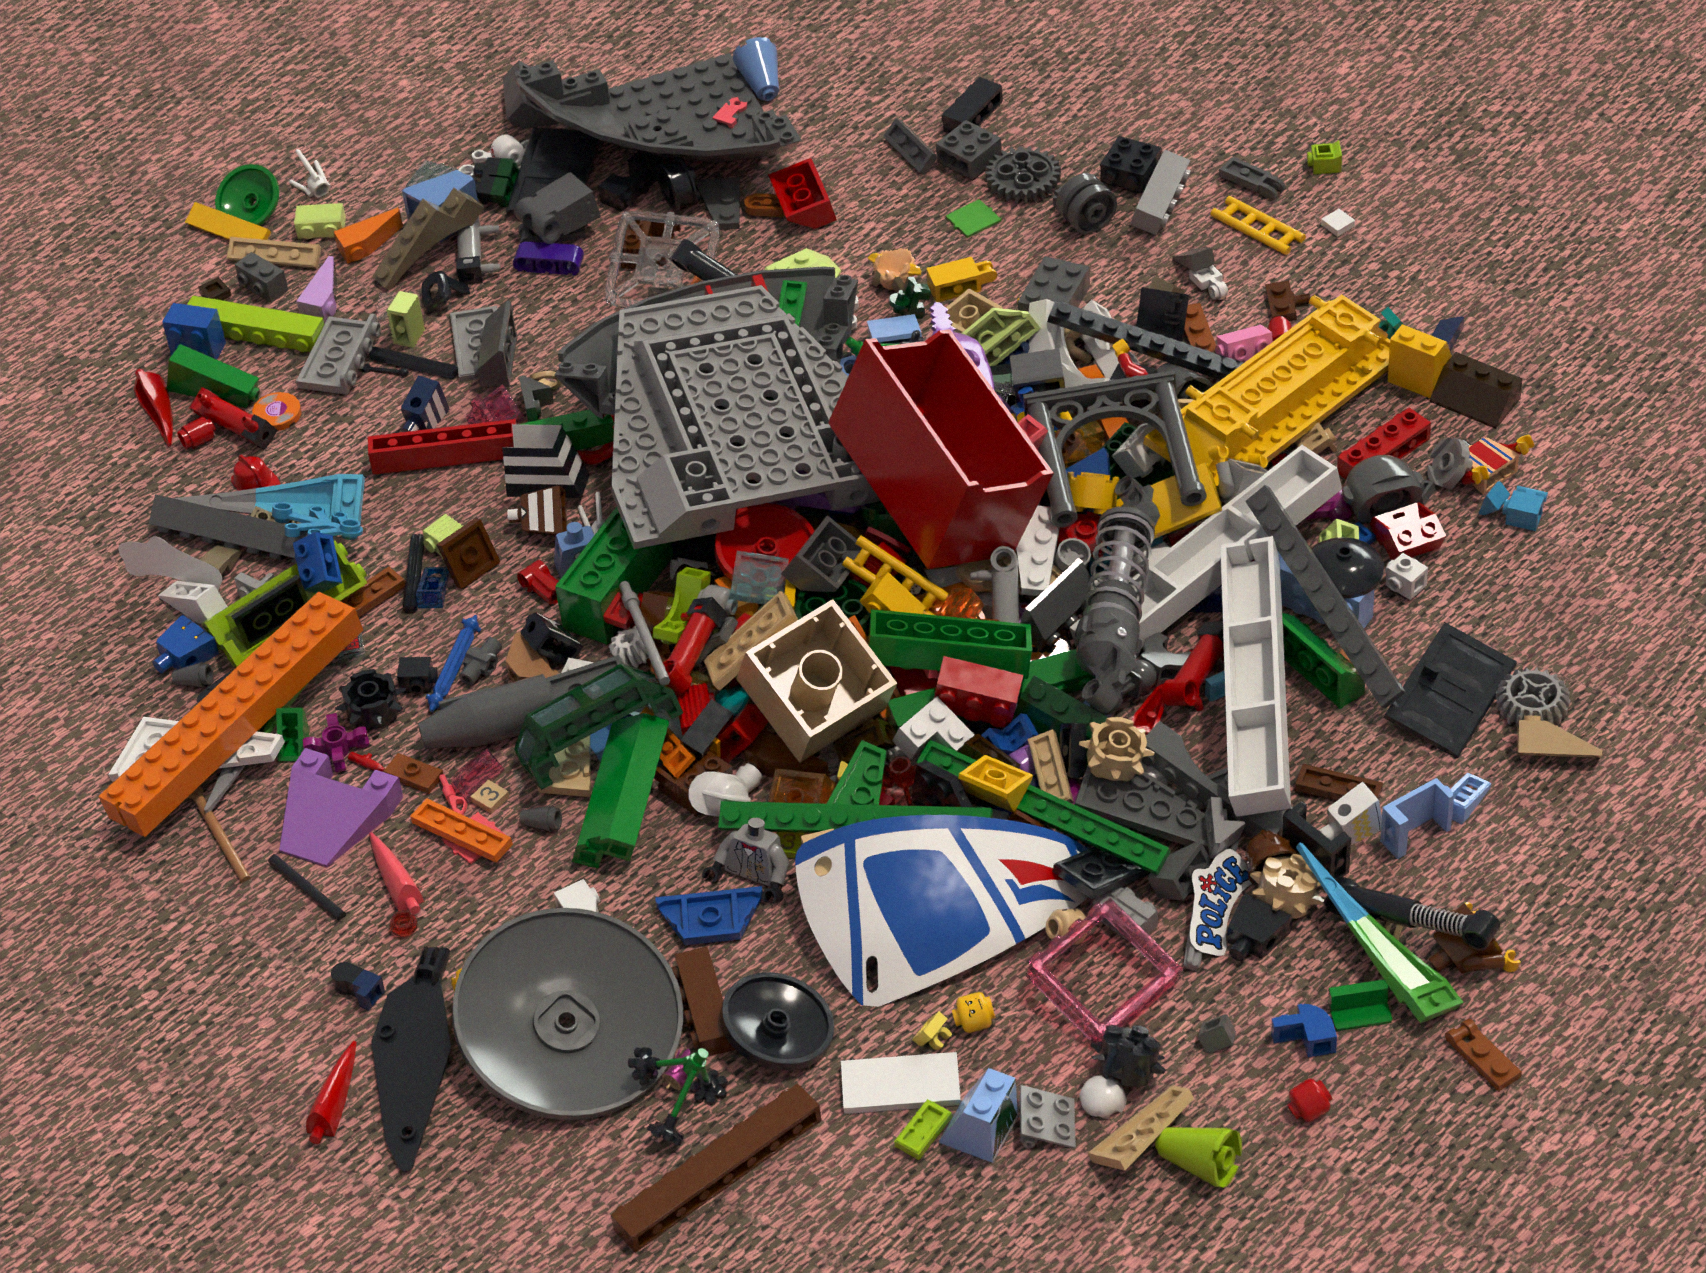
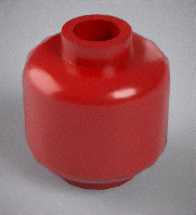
M1309 1078L1289 1091L1288 1094L1291 1102L1287 1104V1107L1295 1119L1302 1117L1306 1122H1313L1330 1110V1101L1333 1098L1321 1080L1316 1082L1314 1079Z

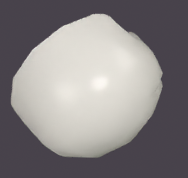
M1102 1075L1090 1078L1083 1085L1079 1095L1084 1111L1091 1116H1099L1105 1119L1109 1118L1114 1112L1118 1111L1121 1113L1127 1102V1097L1121 1083L1110 1075L1108 1079Z

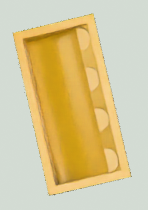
M1206 462L1196 466L1200 482L1204 485L1207 495L1205 501L1199 505L1185 506L1182 504L1175 475L1150 485L1154 489L1152 500L1160 514L1155 526L1154 539L1222 511L1214 477ZM1117 499L1116 507H1121L1124 502L1121 499Z

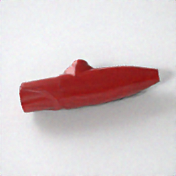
M350 752L348 755V760L355 762L359 766L373 771L383 772L385 770L381 764L371 759L372 754L370 753L360 755Z

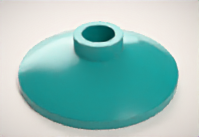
M739 684L728 690H721L715 696V702L734 713L735 717L744 708L750 696Z

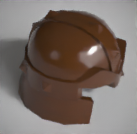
M1261 830L1248 842L1244 861L1248 869V880L1252 884L1256 881L1250 876L1251 872H1262L1267 858L1290 857L1293 854H1298L1290 846L1289 840L1270 830Z

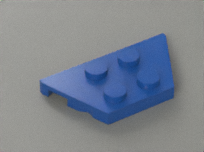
M762 886L655 897L656 908L683 944L693 945L740 940L762 899L763 891Z

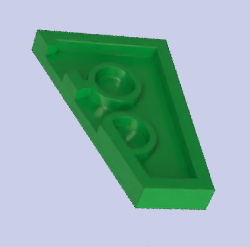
M861 740L827 804L879 805L886 750Z

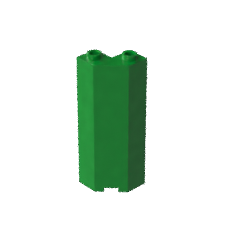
M641 713L612 723L572 862L592 868H599L603 854L630 861L669 720Z

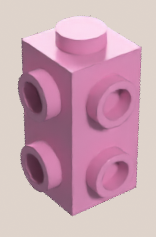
M1257 325L1217 336L1215 352L1216 354L1245 363L1273 342L1272 332L1262 325Z

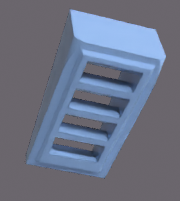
M1466 773L1451 788L1454 795L1452 820L1463 824L1489 791L1492 783ZM1468 784L1476 788L1477 790H1473L1469 787H1466V785Z

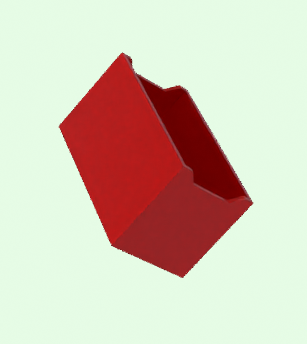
M950 329L939 330L922 342L881 346L876 338L864 340L828 424L927 569L991 559L993 551L1002 546L1009 547L1015 551L1054 472Z

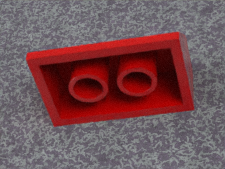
M812 158L768 174L787 221L816 229L837 220Z

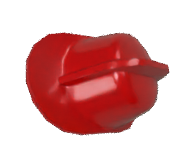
M239 455V461L234 466V475L231 476V483L238 491L281 485L278 477L266 466L261 458Z

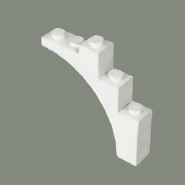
M1044 299L1030 303L1029 314L1041 329L1028 339L1030 347L1028 353L1059 348L1065 388L1110 380L1107 378H1086L1076 368L1067 349L1064 328L1047 322L1054 305L1053 301ZM1068 411L1071 416L1075 415V412Z

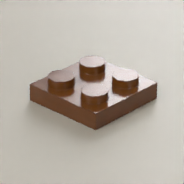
M474 518L436 544L455 586L460 589L501 562L481 519Z

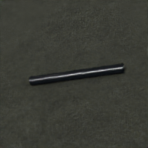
M273 854L269 858L268 862L336 920L340 921L346 916V913L279 856Z

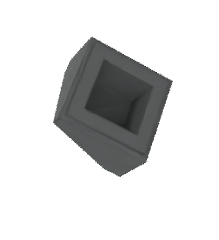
M1224 1014L1202 1023L1198 1039L1205 1052L1210 1054L1233 1045L1236 1030L1228 1015Z

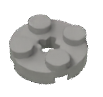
M1447 437L1435 446L1430 456L1434 458L1432 466L1428 465L1427 468L1430 481L1451 490L1463 475L1470 471L1473 461L1469 458L1470 451L1465 441L1455 437L1453 439Z

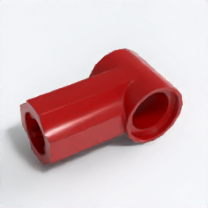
M537 560L517 573L520 585L523 588L527 587L528 592L534 591L549 605H556L558 603L555 586L559 581L550 574L548 567L543 561Z

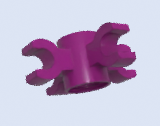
M337 713L327 714L328 727L323 730L322 738L306 737L302 739L304 749L307 748L320 753L326 752L333 760L335 772L346 771L344 757L349 753L350 747L366 748L370 746L366 727H358L352 732L346 733L344 727L339 725Z

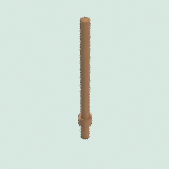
M200 785L188 797L194 800L240 882L243 883L250 880L249 873L213 811L205 813L204 808L207 801L202 794L203 789Z

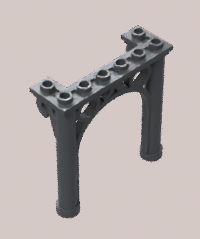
M1175 370L1023 395L1024 417L1029 414L1048 430L1038 452L1054 472L1047 486L1051 505L1050 516L1054 526L1068 527L1074 524L1078 518L1062 457L1063 445L1075 430L1087 423L1103 418H1133L1157 429L1166 442L1182 504L1185 506H1196L1205 501L1207 497L1205 487L1199 479L1176 395ZM1141 399L1150 401V404L1142 409L1130 404L1132 401ZM1124 401V406H1120V402ZM1067 411L1077 413L1072 420L1061 419L1057 416L1059 413ZM1160 412V418L1153 413ZM1053 425L1056 428L1062 429L1058 434L1057 439L1055 437Z

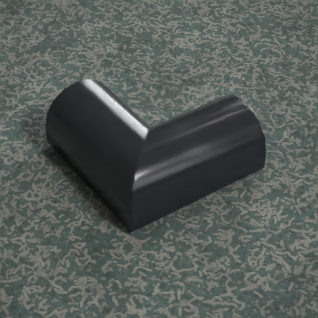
M1063 723L1060 725V751L1067 778H1081L1085 775L1086 748L1079 745L1080 741H1087V724Z

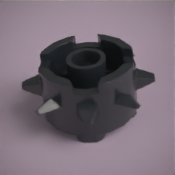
M375 669L362 670L353 674L350 677L351 681L347 685L339 687L344 702L335 707V710H346L350 724L355 725L357 728L366 727V730L381 728L389 723H393L397 718V713L402 711L397 695L406 691V688H395L390 673L383 675L377 673Z
M1108 1025L1102 1042H1091L1090 1046L1099 1053V1055L1091 1056V1058L1097 1060L1096 1069L1104 1078L1108 1079L1109 1075L1122 1079L1121 1085L1146 1086L1149 1079H1153L1154 1074H1164L1166 1072V1069L1157 1062L1158 1060L1165 1059L1164 1056L1159 1055L1161 1044L1148 1035L1149 1030L1143 1026L1134 1025L1131 1029Z

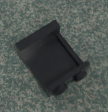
M1301 801L1296 806L1287 809L1283 814L1282 837L1289 840L1290 846L1299 855L1301 854L1296 846L1300 842L1304 844L1337 881L1338 878L1344 877L1349 873L1351 837L1342 832L1333 840L1327 838L1306 821L1307 804Z

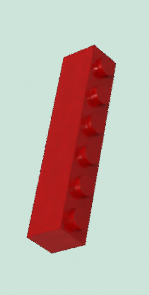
M516 419L368 436V456L372 474L502 460V447H514L512 424H517Z

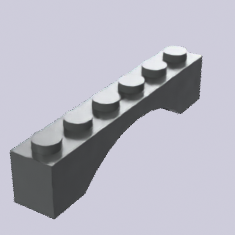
M1160 721L1146 735V749L1153 751L1154 755L1143 757L1141 761L1143 764L1154 767L1167 781L1173 782L1183 789L1188 796L1197 799L1206 807L1211 797H1222L1223 809L1227 810V821L1245 822L1242 832L1251 839L1261 830H1270L1282 836L1285 809L1236 817L1229 799L1228 790L1213 782L1201 772L1188 754L1182 736Z

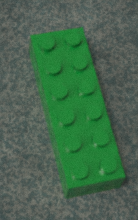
M871 609L868 646L884 667L895 666L906 670L916 668L937 670L939 672L943 657L946 656L1023 675L1022 679H1028L1032 655L1031 624Z

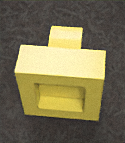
M937 1012L926 1021L912 1040L921 1047L929 1041L931 1048L934 1050L941 1049L944 1045L938 1040L937 1036L940 1035L943 1039L947 1040L952 1035L948 1028L942 1027L947 1018L941 1012Z

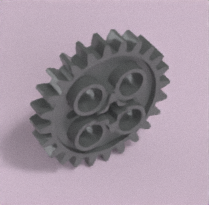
M1019 146L1016 151L1010 147V152L1007 153L1002 150L1001 156L994 155V160H989V166H986L985 178L987 187L991 188L992 194L998 193V198L1006 196L1007 202L1012 198L1015 199V203H1018L1020 199L1027 203L1030 198L1036 202L1038 196L1044 199L1045 193L1052 194V189H1057L1058 183L1061 182L1059 161L1055 160L1054 155L1048 156V151L1040 153L1039 147L1034 151L1031 149V146H1028L1026 150Z

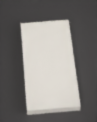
M957 1052L841 1061L844 1114L921 1108L927 1099L941 1107L956 1106L961 1103Z

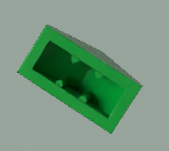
M304 707L276 708L277 734L282 735L285 741L278 753V761H296L304 750L302 739L309 737L310 733Z

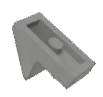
M1211 797L1205 811L1210 859H1214L1221 851L1228 849L1241 837L1245 826L1243 821H1227V810L1223 809L1222 797Z

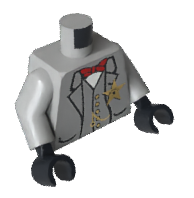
M752 818L748 821V824H744L738 831H732L722 841L713 858L715 860L713 866L705 868L702 872V877L707 878L710 871L713 870L715 878L712 883L719 881L723 875L721 866L725 865V871L771 887L763 891L762 899L764 902H768L773 892V904H777L784 898L780 885H784L789 860L781 847L780 837L775 833L764 830L765 822L762 819Z

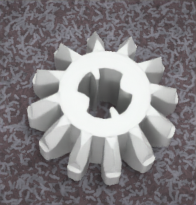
M636 625L632 629L628 628V630L618 631V636L611 638L612 643L609 645L610 653L613 657L619 655L623 665L638 668L639 664L646 663V659L649 656Z

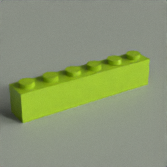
M192 296L187 304L217 309L225 338L254 342L259 345H272L278 348L295 349L300 352L312 351L324 327L322 317L199 296Z

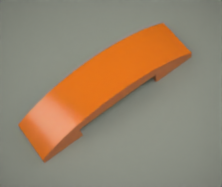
M647 706L641 712L657 716ZM668 727L659 758L663 761V765L678 779L696 758L688 748L680 744L678 736Z

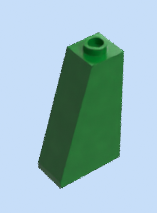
M179 344L169 359L166 387L169 392L196 397L203 387L226 402L243 408H247L251 401L256 402L259 397L258 377L182 344Z

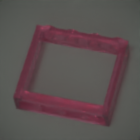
M1109 898L1103 904L1100 902L1095 904L1084 920L1079 918L1073 922L1068 929L1069 932L1063 937L1061 935L1056 936L1049 943V948L1045 952L1041 953L1039 951L1035 953L1028 961L1030 965L1026 977L1091 1042H1102L1108 1025L1123 1027L1178 981L1183 968L1120 906ZM1106 918L1161 973L1104 1021L1100 1022L1045 967Z

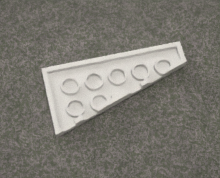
M143 717L108 775L113 782L120 777L179 721ZM256 732L219 768L274 762L285 741L282 735Z

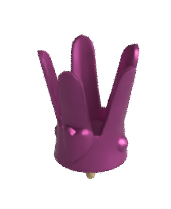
M680 1049L678 1050L675 1059L679 1057ZM686 1049L680 1058L690 1056V1050ZM683 1065L671 1066L663 1074L662 1077L668 1084L666 1089L671 1086L676 1090H681L687 1079Z

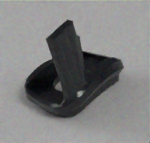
M441 270L431 273L423 281L421 287L426 313L431 314L446 303L451 297V289L461 294L469 295L468 284L449 277ZM438 284L437 294L432 299L430 290L433 285Z

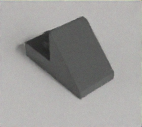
M524 375L519 376L528 422L538 420L537 415L542 414L540 406L554 404L552 388Z

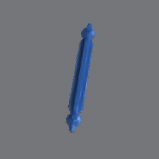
M477 615L468 619L463 618L461 621L464 629L459 632L433 687V694H427L425 697L428 700L430 712L440 708L438 702L443 701V697L447 696L465 658V654L474 639V632L481 631Z

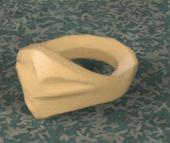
M542 371L530 374L531 379L548 385L552 389H557L562 385L554 376L556 372ZM544 378H552V379H555V380H557V381L554 383V382L548 381V380H546V379H544Z

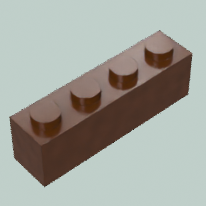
M708 946L675 954L676 966L671 968L677 982H681L682 987L679 989L682 1004H687L688 1007L687 1010H684L687 1027L693 1026L694 1032H690L693 1048L707 1050L708 1057L735 1050L726 1039L721 1028L720 1009L723 997Z

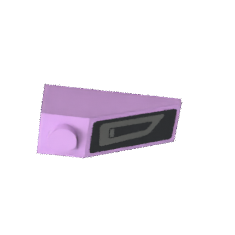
M328 256L296 301L299 314L322 317L324 323H326L328 317L335 314L337 309V272L332 256Z

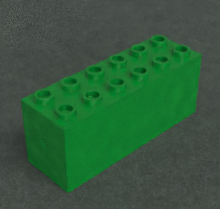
M616 506L555 586L562 626L567 631L608 645L620 627L604 622L603 615L617 592L622 593L619 587L620 583L623 581L629 582L632 591L637 595L647 592L673 558L672 542L634 549Z

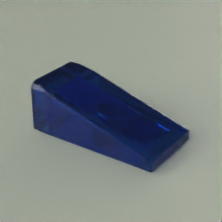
M447 567L424 568L416 592L418 608H443L449 578ZM435 573L442 575L441 577H430Z

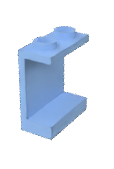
M1435 778L1385 805L1382 808L1380 842L1399 859L1406 855L1408 832L1433 818L1446 832L1450 831L1454 800L1452 790Z

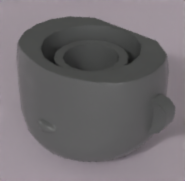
M1376 455L1359 462L1351 469L1346 478L1345 487L1342 490V497L1350 505L1359 521L1370 523L1373 517L1418 503L1423 493L1421 488L1423 477L1420 473L1412 471L1410 466L1402 459L1391 455Z

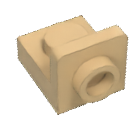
M1319 422L1295 441L1298 447L1303 445L1316 454L1327 447H1330L1333 453L1338 451L1333 443L1337 440L1329 427L1324 430Z

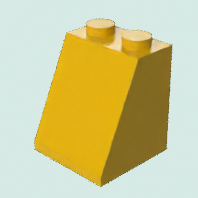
M1402 324L1390 339L1388 382L1431 398L1443 366L1452 357L1447 342Z

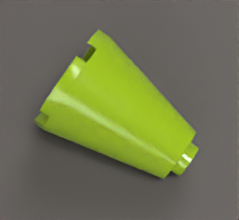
M1167 1127L1156 1138L1155 1147L1158 1149V1154L1166 1160L1215 1187L1224 1188L1231 1183L1239 1166L1234 1165L1236 1155L1241 1156L1242 1139L1240 1133L1231 1128Z

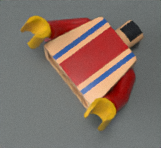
M1524 435L1518 438L1516 443L1509 445L1497 443L1489 438H1482L1473 445L1466 440H1462L1468 445L1470 451L1469 458L1473 461L1470 471L1461 478L1462 484H1472L1480 493L1485 494L1498 481L1503 482L1518 471L1519 455H1526L1529 452V448L1535 446L1531 436Z

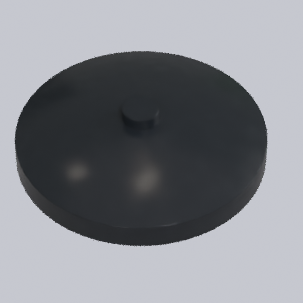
M763 972L741 978L727 991L720 1009L721 1028L731 1046L749 1061L769 1069L791 1071L806 1068L816 1063L828 1050L834 1034L833 1015L823 997L805 982L785 974Z

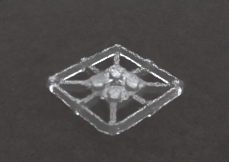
M645 211L623 212L618 223L613 252L609 255L611 262L605 287V302L618 308H626L641 301L620 298L638 284L653 285L651 297L660 294L661 286L685 287L683 284L685 271L679 269L670 261V257L682 242V240L671 239L674 224L702 227L687 238V240L694 244L710 234L706 254L715 260L719 241L720 225L718 222L707 218L675 215V212H668L667 214ZM634 220L665 223L663 237L646 236ZM627 225L633 229L641 240L638 255L622 253ZM661 257H665L667 264L659 267L656 261H660ZM620 263H636L635 275L615 289Z

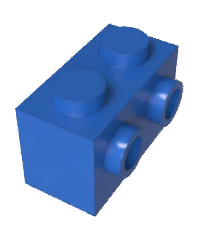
M314 532L293 543L299 576L305 591L313 593L319 591L323 593L342 583L332 535Z

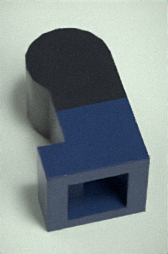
M341 962L336 964L331 970V978L336 992L356 997L359 1006L367 1011L373 1007L385 992L381 976L354 964Z

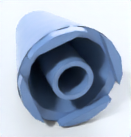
M757 37L746 40V45L741 48L740 45L736 47L733 52V62L760 100H773L779 93L777 49L775 44L771 43L768 38Z

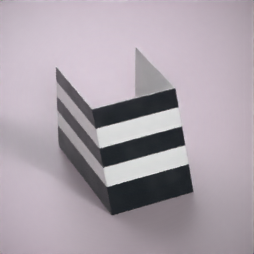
M512 424L514 447H502L507 497H521V495L553 486H561L566 490V498H582L589 479V472L562 425Z

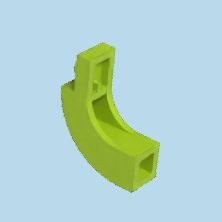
M686 567L677 573L672 607L667 617L653 628V638L661 639V642L665 644H676L688 623L687 621H682L680 616L688 611L693 600L698 598L700 591L710 585L711 572Z

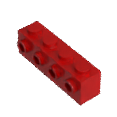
M1410 407L1396 414L1393 419L1383 426H1379L1370 435L1360 439L1348 450L1341 452L1337 459L1339 475L1346 479L1356 464L1372 456L1391 455L1399 459L1404 458L1430 440L1431 422Z

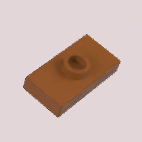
M400 753L396 754L383 771L384 773L399 777L400 783L428 794L436 787L440 781L439 776L443 774L442 769Z

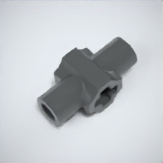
M489 637L481 648L470 647L467 650L463 661L465 668L459 674L462 682L472 686L480 675L487 676L492 674L498 663L497 654L502 649V645L497 639Z

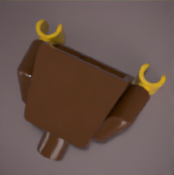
M1466 902L1458 909L1450 912L1464 914L1465 916L1473 915L1476 911H1472L1473 905ZM1436 931L1433 934V938L1440 947V950L1428 958L1438 972L1450 963H1453L1461 974L1503 968L1507 972H1514L1521 963L1520 960L1513 961L1516 956L1514 950H1508L1503 956L1501 954L1503 951L1495 938L1492 939L1487 949L1482 951L1471 948L1458 935L1455 936Z

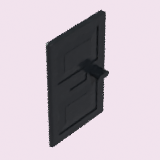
M533 127L506 213L514 214L515 205L519 200L525 197H534L537 191L569 172L587 185L600 140L579 130Z
M1444 622L1403 685L1406 693L1391 704L1383 718L1445 753L1452 755L1454 758H1459L1494 702L1501 680H1504L1507 674L1512 673L1517 665V661Z

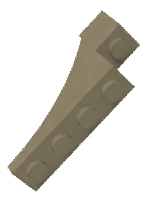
M454 187L441 207L422 199L372 277L388 290L393 289L408 268L433 245L468 225L472 227L484 206L472 196Z

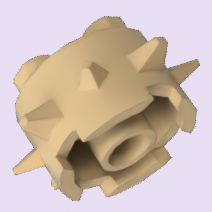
M1109 717L1106 719V722L1101 724L1090 723L1093 733L1091 740L1080 741L1079 745L1088 748L1087 760L1091 773L1095 777L1106 778L1112 781H1129L1134 778L1135 774H1144L1141 765L1142 758L1154 755L1153 751L1146 749V731L1144 729H1137L1133 726V721L1122 717Z
M1293 854L1290 857L1267 858L1262 872H1251L1250 874L1259 884L1258 889L1252 891V894H1256L1257 899L1271 905L1272 910H1282L1292 915V919L1305 916L1311 905L1324 903V899L1316 892V888L1321 884L1301 855Z

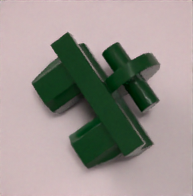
M907 277L904 289L890 295L888 302L893 307V312L901 316L915 314L916 319H922L925 314V307L919 300H929L931 291L927 284H917L914 277Z

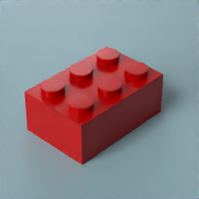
M944 656L934 698L938 697L955 715L962 716L969 721L979 720L990 723L995 727H1006L1013 719L1023 675Z

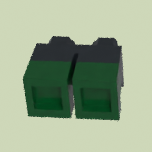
M488 157L486 163H475L473 174L475 178H481L480 182H475L477 198H480L482 204L492 202L498 203L501 207H507L519 172L515 160Z

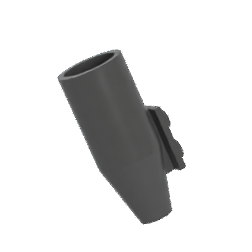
M540 674L491 689L488 687L439 701L440 711L418 723L425 749L482 747L519 736L526 714L552 701V696L544 674Z

